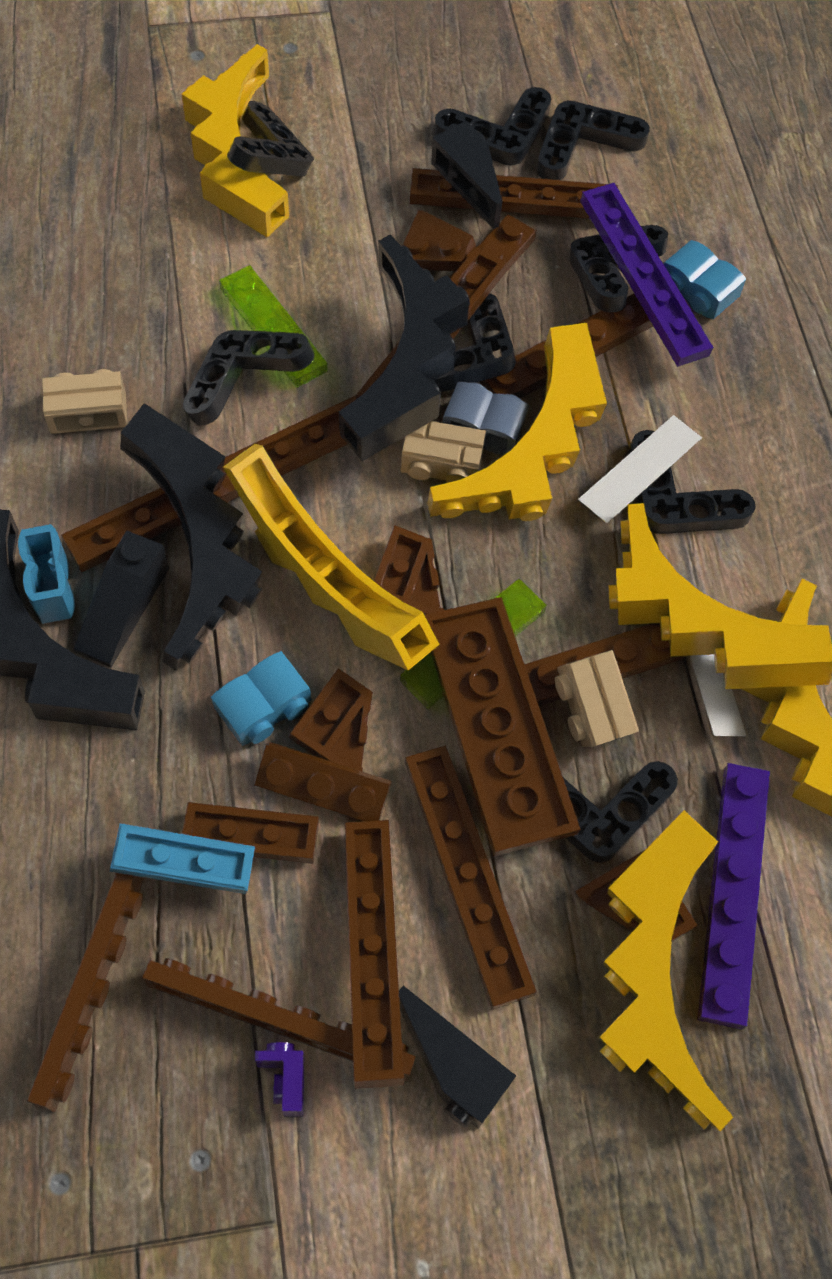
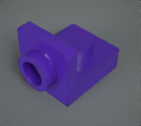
M293 1043L266 1044V1051H255V1063L258 1068H283V1074H274L273 1102L274 1104H282L284 1117H303L304 1052L295 1051V1044Z

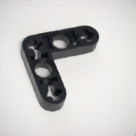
M531 87L526 89L504 127L456 109H443L435 116L434 134L437 136L467 121L476 131L488 137L486 141L488 142L493 161L509 166L517 165L524 160L550 112L552 98L550 93L543 88ZM535 104H537L534 109V112L530 110V106L533 107ZM527 123L531 128L520 129L516 124Z
M563 101L556 107L539 154L537 173L542 179H564L579 138L627 151H639L647 144L650 127L644 119L576 101ZM567 117L572 118L570 125L564 124ZM604 123L608 125L609 128L599 129L595 127L593 124ZM558 137L565 138L569 143L558 144L553 139ZM553 157L558 158L555 166L551 165Z
M249 101L242 115V121L257 139L247 137L234 138L227 153L228 159L238 168L249 172L305 176L314 160L312 154L269 107L257 101Z
M658 225L641 226L658 256L660 257L665 254L668 241L667 230ZM600 234L574 240L570 247V265L594 305L604 312L611 313L623 310L627 304L628 285L617 269V263ZM593 273H600L604 275H594Z
M489 293L469 319L476 345L454 352V369L464 364H470L471 366L462 371H454L453 369L436 379L435 382L441 393L455 389L457 382L477 383L507 374L514 369L516 357L498 298L495 295ZM487 311L489 316L482 318L481 312ZM489 331H499L498 334L493 336H483ZM500 350L501 357L495 358L493 351Z
M228 330L221 333L213 341L184 399V410L194 424L200 426L210 424L221 414L242 369L289 372L305 369L314 359V351L307 337L300 333ZM270 346L269 350L265 353L255 355L261 348ZM224 372L220 379L210 382L212 377Z
M643 430L635 434L629 448V454L655 431ZM671 466L659 476L664 483L662 487L652 488L648 486L637 496L638 504L644 503L650 531L657 534L742 528L749 523L756 509L753 497L748 492L740 489L676 493ZM735 504L738 510H743L742 513L738 514L735 508H729L730 505ZM691 505L703 506L707 510L708 516L706 518H696L689 512L688 507ZM655 509H660L663 515H667L666 519H661L659 513H654Z
M655 761L648 763L601 811L563 777L571 802L576 804L580 810V817L577 819L580 831L578 835L567 837L566 839L583 855L594 862L602 863L611 860L669 800L677 787L678 778L676 772L664 762ZM662 777L665 780L662 787H657L646 799L642 793L646 790L651 778ZM626 801L636 804L641 813L640 819L633 822L622 819L617 810L618 805ZM612 824L616 831L607 842L608 847L605 845L599 848L594 847L592 843L595 836L592 833L599 837Z

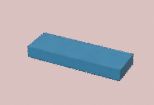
M120 823L110 872L246 894L255 846Z

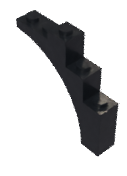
M391 234L378 241L379 268L392 284L402 306L404 330L397 351L383 374L363 395L338 411L340 436L361 461L368 459L439 417L441 392L435 380L454 369L456 346L450 334L468 324L470 300L466 291L461 286H457L447 275L434 281L432 274L427 269H422L413 259L409 249L404 245L401 246Z
M144 403L121 431L120 449L141 465L165 492L180 519L187 541L191 570L189 598L181 623L164 650L163 663L177 671L183 661L190 664L203 646L199 639L207 628L211 631L217 628L225 616L226 610L236 616L243 605L250 608L263 589L258 586L262 571L230 551L237 545L244 533V530L240 528L244 513L214 494L226 477V473L223 472L225 456Z
M0 509V676L28 679L25 688V701L29 704L37 719L137 730L145 695L140 676L108 669L76 656L51 639L30 617L22 603L16 582L15 553L19 530L10 510Z

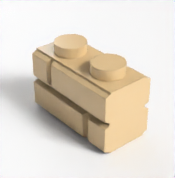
M100 369L93 372V374L73 375L71 373H59L54 377L42 378L43 412L50 434L125 427L128 424L126 392L121 371L112 372L107 369Z
M431 421L405 437L401 458V472L408 473L410 477L416 480H427L430 477L446 480L447 483L461 480L474 474L480 468L486 431Z
M613 650L557 667L559 676L555 677L556 689L563 701L568 700L572 716L568 718V726L575 741H581L582 747L597 746L639 731Z

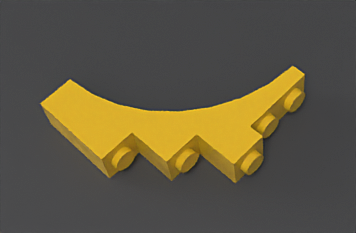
M256 44L229 69L221 73L215 81L203 75L194 84L188 86L181 95L185 121L195 126L193 131L190 132L194 159L205 165L200 172L203 198L268 238L289 218L288 192L268 178L265 173L242 170L235 166L227 157L234 138L241 137L242 115L248 102L269 77L268 51Z
M587 323L551 327L549 329L544 346L547 365L546 396L543 407L530 430L511 451L487 468L461 480L430 487L427 501L430 517L441 515L442 518H455L466 511L473 510L489 513L499 510L502 506H506L509 520L520 518L522 521H533L547 513L552 501V495L546 471L556 474L567 471L570 467L574 466L580 452L574 425L586 427L600 421L607 405Z
M252 445L223 466L258 528L254 532L272 563L294 571L313 604L338 614L355 646L406 670H410L440 645L422 611L402 602L375 583L348 559L318 527L287 486L262 445Z
M644 503L628 504V520L620 521L621 544H629L630 552H622L623 568H616V585H608L609 609L618 610V625L660 623L661 640H669L671 657L714 654L716 673L724 674L725 689L830 685L832 676V644L828 625H794L761 619L727 607L702 593L682 577L659 550L648 526Z
M802 578L794 592L786 589L776 608V611L782 613L779 622L807 625L808 611L817 585ZM816 685L742 689L769 702L760 721L767 725L761 740L801 759L791 778L797 782L791 797L832 817V718L820 699Z
M683 810L608 888L607 894L612 898L608 905L626 923L634 919L639 925L604 961L603 965L609 970L604 977L622 996L625 997L630 991L636 999L599 1037L605 1044L600 1053L619 1072L627 1066L635 1073L647 1060L653 1066L647 1072L649 1076L668 1094L675 1088L688 1101L683 1110L703 1130L711 1124L716 1130L721 1131L731 1121L733 1116L707 1086L687 1050L675 1015L670 981L671 942L681 901L695 872L718 843L711 834Z

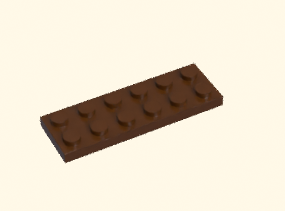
M502 597L424 615L440 644L430 653L493 856L578 835L580 827Z

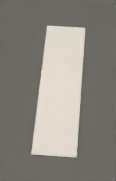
M673 415L578 500L608 523L701 440L702 437Z
M714 654L690 656L713 735L746 736L732 689H725L724 674L716 673Z

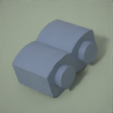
M457 382L442 423L485 430L483 449L495 454L505 455L518 442L526 421L529 405L511 394H493L478 383Z

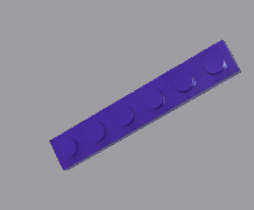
M615 183L584 191L580 201L676 366L679 367L709 357L713 350L711 342Z
M727 763L723 772L716 838L718 843L715 847L697 1020L744 1029L747 1027L770 771Z

